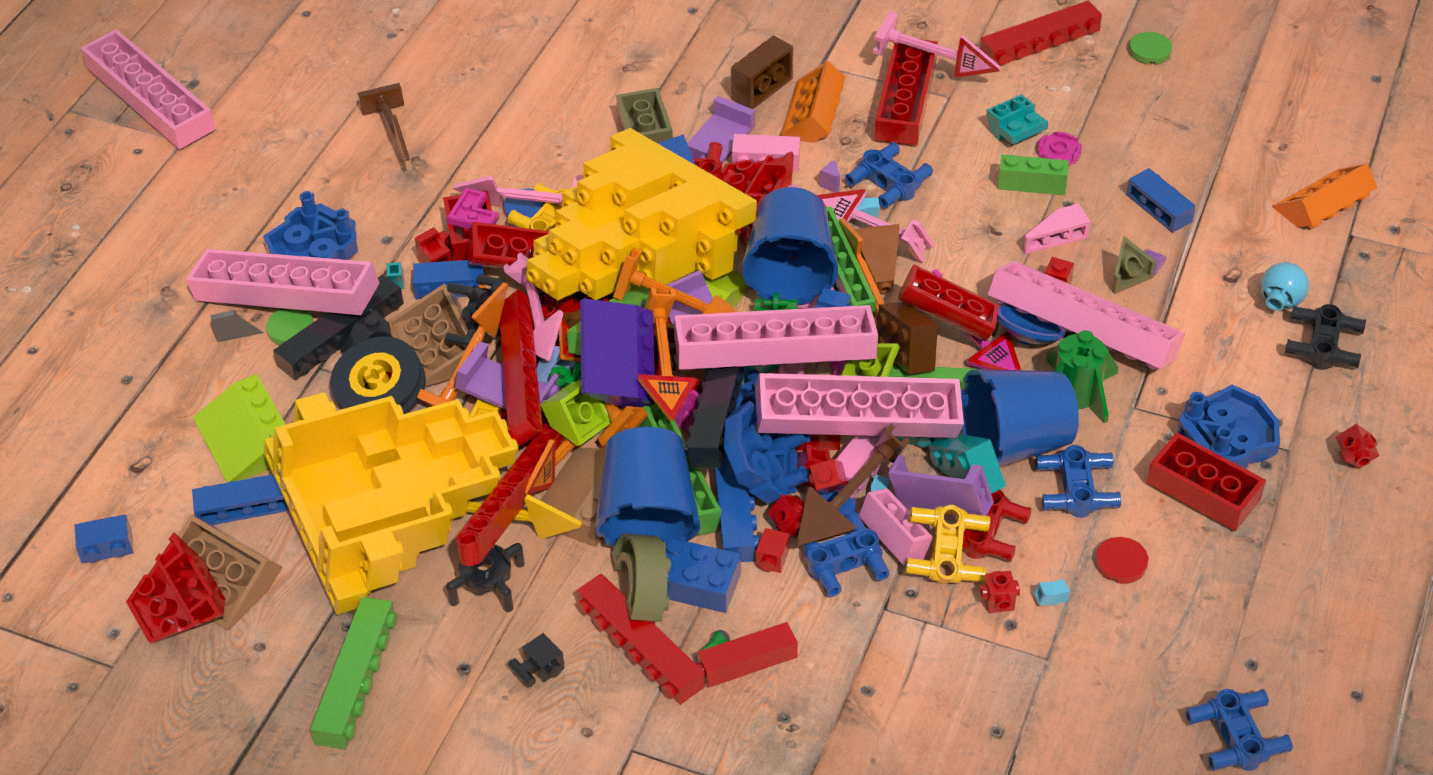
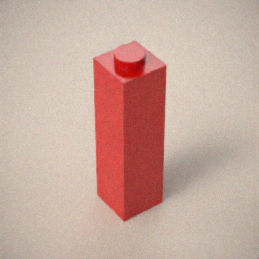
M788 622L698 651V663L696 664L704 671L705 684L709 688L798 658V642Z

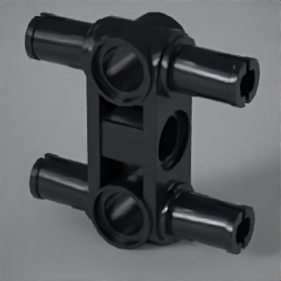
M1325 304L1315 308V310L1293 306L1290 320L1312 324L1314 328L1310 343L1287 339L1285 355L1306 358V361L1310 362L1311 366L1318 370H1326L1329 367L1336 366V364L1358 369L1361 353L1340 350L1337 347L1339 333L1343 330L1363 335L1366 319L1345 316V313L1341 312L1333 304Z

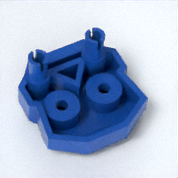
M304 191L299 196L302 207H296L284 217L285 222L265 234L263 238L269 254L349 260L358 251L355 220L349 218L348 210L338 209L335 211L321 203L315 204L314 193Z
M1233 384L1209 397L1201 392L1191 393L1179 419L1177 433L1245 469L1248 468L1249 463L1262 462L1278 454L1280 446L1279 420L1261 397Z
M751 401L739 406L725 419L724 449L737 482L748 487L750 493L768 504L778 500L781 495L796 493L798 485L810 480L809 471L806 467L800 466L797 469V452L795 450L796 447L811 441L810 434L757 433L756 406Z

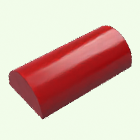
M472 222L467 248L468 264L504 269L503 266L506 264L511 266L518 260L517 255L519 253H522L528 259L533 258L534 240L549 234V231Z
M915 264L912 265L902 285L898 300L983 341L989 339L995 330L998 304Z

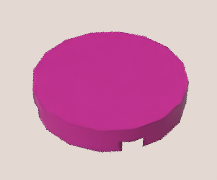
M1058 131L1053 132L1049 136L1046 134L1039 140L1037 153L1039 158L1069 160L1068 166L1080 159L1082 145L1077 142L1078 139L1075 136Z

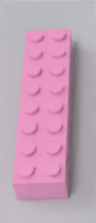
M117 29L81 47L86 68L178 149L187 146L216 129L211 109Z
M215 249L205 250L186 279L196 301L362 315L379 285L372 262Z
M1016 261L996 269L988 293L989 296L995 298L996 302L1013 305L1017 311L1022 313L1034 314L1042 322L1055 323L1063 331H1073L1078 334L1084 330L1090 331L1104 343L1108 350H1118L1124 353L1123 355L1126 358L1132 360L1139 359L1146 362V366L1156 370L1163 369L1176 360L1186 334Z
M870 305L674 316V340L679 370L825 361L839 362L843 360L876 359L878 333Z
M760 373L755 386L757 433L881 436L884 430L892 424L894 429L891 434L894 436L957 438L964 425L959 379Z

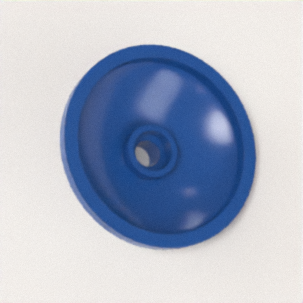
M1003 305L998 308V323L1008 334L1015 337L1022 344L1052 343L1062 339L1066 331L1058 328L1057 324L1042 322L1034 314L1017 311L1013 305Z

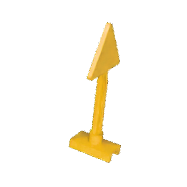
M526 495L524 499L528 511L521 509L514 518V520L532 522L538 538L542 539L580 528L582 525L580 520L530 495ZM469 501L466 513H475L482 503ZM451 519V520H450V527H451V525H452L454 519Z

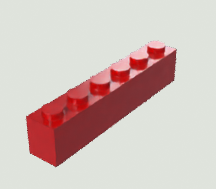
M1088 0L983 36L980 40V50L1001 66L1100 31L1102 13Z
M602 573L577 590V606L583 615L588 614L593 619L595 626L601 632L605 631L610 636L613 644L617 648H622L627 653L628 658L633 664L640 665L649 680L652 682L656 681L669 699L673 698L681 705L705 687L704 671L652 621L630 619L626 605L627 597Z

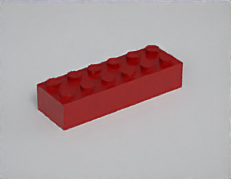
M924 40L938 45V41ZM894 43L875 119L874 140L918 145L937 54L902 43Z

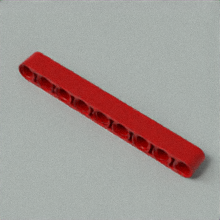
M516 290L504 301L500 317L508 432L518 445L523 446L542 431V418L532 312L527 295L521 290Z
M548 421L542 427V431L535 436L457 535V548L460 562L463 565L473 566L479 564L526 504L524 499L527 495L525 491L529 479L549 440L556 441V451L567 439L553 429Z

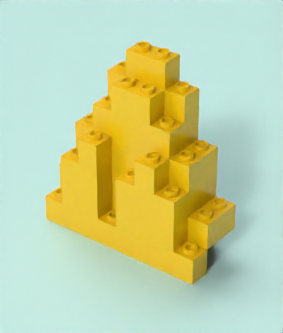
M629 128L610 136V152L584 162L583 179L577 181V186L562 192V208L556 210L555 228L550 229L549 234L534 240V257L527 260L526 275L530 283L556 300H560L579 290L592 299L598 300L615 292L626 256H630L632 249L637 248L643 251L637 270L665 285L696 270H701L703 275L714 280L733 271L734 252L737 251L738 229L755 221L757 200Z
M325 392L295 400L294 422L275 427L274 437L265 439L264 444L266 460L336 615L357 609L360 599L368 597L371 590L397 583L399 572L416 567L417 556H419L421 551L447 544L448 533L451 531L450 520L466 514L467 504H469L470 499L490 494L500 480L498 469L513 465L516 453H518L517 442L515 439H511L507 423L504 419L500 418L497 410L470 418L468 410L462 407L458 399L403 414L401 406L396 405L393 397L389 396L336 411L333 401L329 402Z

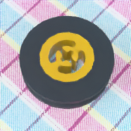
M387 336L369 338L353 345L338 359L330 377L331 392L340 409L392 396L396 405L401 406L403 414H407L419 402L420 399L417 398V395L421 389H425L426 385L425 371L415 350L403 340ZM386 372L392 373V377L390 380ZM366 382L371 390L364 388Z

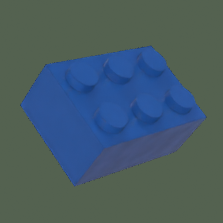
M666 536L664 540L666 544V557H669L671 560L667 582V595L669 599L727 613L741 575V554Z

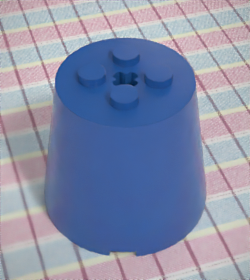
M797 187L780 188L770 192L760 201L742 266L744 280L748 287L751 286L757 292V296L762 299H773V293H778V299L797 300V305L813 302V298L819 296L823 288L832 289L838 276V262L827 211L823 201L811 191Z
M975 369L968 371L964 376L965 389L960 390L964 421L961 432L963 435L990 439L1000 467L1068 446L1075 440L1079 425L1078 404L1072 384L1062 372Z
M657 427L631 428L610 437L605 448L595 523L596 535L604 537L605 543L613 547L623 533L655 535L661 541H664L666 536L684 541L693 539L700 531V518L681 437L670 430Z

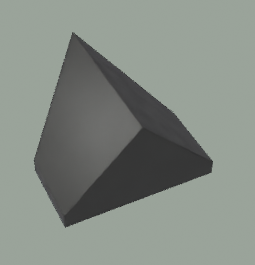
M236 310L210 315L217 342L264 333L237 315Z

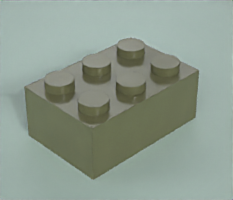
M659 88L616 95L617 115L622 131L632 128L656 143L673 138V130Z

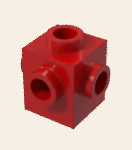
M1358 424L1351 426L1336 436L1341 449L1339 451L1340 457L1346 464L1350 463L1360 469L1380 456L1376 448L1378 443L1375 437Z
M781 495L768 512V515L776 524V529L789 533L792 536H797L805 502L796 496Z
M1011 570L994 571L985 574L984 585H980V595L982 601L986 603L988 614L1015 610L1016 596H1020V587L1018 581H1014Z

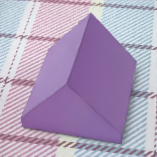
M831 161L820 170V187L836 193L839 192L840 174L836 162Z

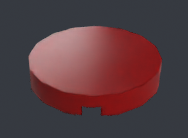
M1114 537L1102 542L1098 547L1095 563L1098 571L1105 578L1117 580L1116 583L1126 584L1133 583L1143 577L1147 570L1149 557L1145 548L1137 541L1126 537Z

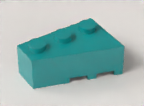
M959 434L957 438L943 437L928 445L931 451L930 459L932 463L949 477L965 479L972 465H980L983 467L991 494L1006 487L990 439Z

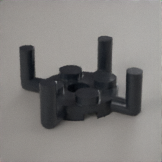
M479 274L476 277V283L491 286L490 289L473 288L455 283L448 284V292L465 295L469 298L468 305L462 311V319L466 321L468 332L466 336L447 333L445 336L446 342L468 346L479 327L472 319V315L503 283L502 279ZM499 327L497 330L496 337L501 335Z
M515 543L506 549L494 545L485 558L477 565L465 566L460 562L458 565L459 576L446 584L449 604L451 606L459 604L457 589L466 585L477 594H485L490 590L497 589L502 597L504 611L511 612L514 609L512 592L505 582L511 578V557L514 556L516 567L521 568L525 565L522 544ZM482 564L491 565L487 570L478 569Z

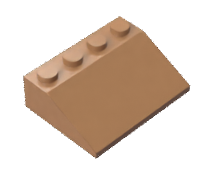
M445 283L387 321L390 324L392 336L408 343L417 353L426 375L425 386L450 380L467 346L445 341L447 333L466 336L468 332L466 321L462 319L463 308L458 298L453 293L447 291Z
M576 448L541 501L582 522L580 528L560 534L597 547L603 538L596 535L595 523L605 448Z
M191 514L178 535L203 559L226 598L224 615L213 619V621L227 630H230L270 589L282 568L279 564L207 521Z

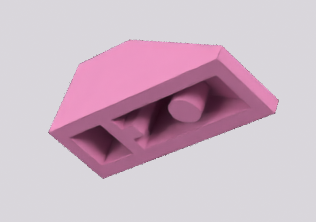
M1079 204L1057 209L1025 235L1023 252L1029 254L1086 239L1089 235L1090 220Z

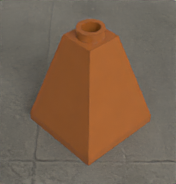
M899 224L854 229L863 240L861 256L866 261L881 294H886L893 290Z

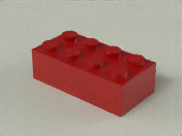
M1176 432L1150 463L1146 483L1236 531L1261 500L1266 479Z

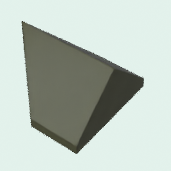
M1123 236L1112 287L1114 294L1152 279L1155 271L1156 261L1125 236Z

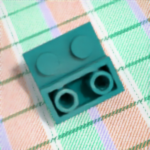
M1022 94L986 110L988 125L993 135L999 141L1006 139L1011 144H1015L1048 129V121L1035 112V104Z

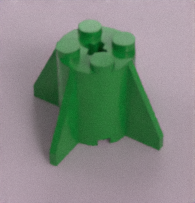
M1084 330L1079 334H1073L1061 340L1047 354L1046 361L1055 371L1062 372L1067 376L1074 389L1078 409L1089 407L1103 423L1108 422L1109 414L1103 380L1118 374L1119 367L1104 343L1095 337L1092 332Z

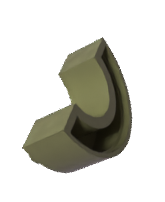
M623 533L618 538L612 552L616 570H628L629 572L626 605L631 620L661 622L664 611L669 609L670 599L667 595V582L671 560L669 557H666L665 542L655 535Z

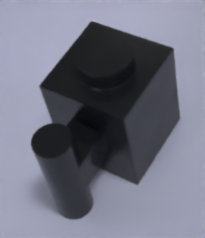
M544 633L522 647L524 658L522 664L516 658L511 659L508 663L512 671L528 687L533 686L536 682V679L532 676L534 673L544 683L550 678L558 676L565 669L563 652Z

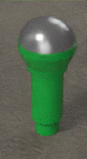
M724 630L715 631L710 639L711 641L701 650L730 641L728 633Z

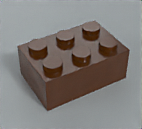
M773 35L740 61L736 62L731 67L732 101L754 109L793 79V46Z
M904 302L879 304V313L876 315L878 343L899 344L900 348L894 363L908 374L935 371L938 324Z

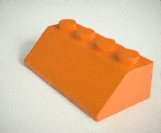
M826 61L798 79L781 136L800 137V141L814 143L821 138H826L830 134L835 111L839 104V97L843 90L845 76L829 61Z
M1368 163L1337 169L1273 206L1276 211L1295 226H1308L1311 229L1321 225L1322 219H1329L1338 215V210H1345L1354 206V201L1368 198L1371 196L1370 192L1378 187Z

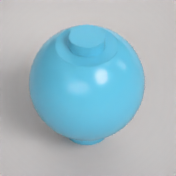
M1280 262L1269 267L1263 274L1260 283L1261 293L1266 300V305L1274 311H1281L1282 309H1290L1294 305L1298 306L1302 303L1309 290V280L1305 271L1291 262Z

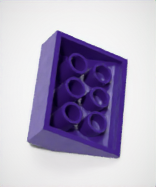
M592 299L580 300L581 394L626 408V406L643 408L644 406L655 404V401L637 380L640 374L655 375L653 311L633 304Z

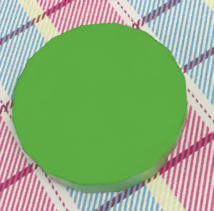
M1141 32L1131 39L1129 49L1131 56L1141 63L1150 64V62H1156L1155 64H1160L1167 61L1171 56L1172 43L1165 35L1160 33Z
M282 308L273 313L266 323L269 338L277 345H281L313 323V317L307 310Z

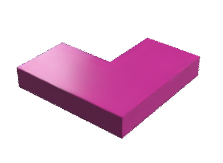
M465 188L448 215L447 222L448 224L470 229L472 222L496 224L499 220V213L481 209L487 200L486 192Z

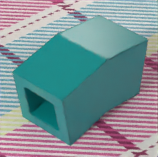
M387 263V278L401 287V289H405L402 263Z

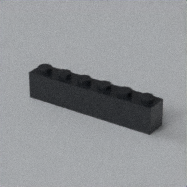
M380 275L378 277L379 285L362 315L327 312L273 350L277 367L295 381L307 374L312 368L342 348L357 321L373 311H376L385 318L402 306L404 301L401 287L385 275Z
M744 366L706 368V378L702 380V394L698 395V409H695L693 414L694 425L689 427V441L685 442L684 447L686 457H689L690 467L721 468L725 452V419L736 409L744 377Z

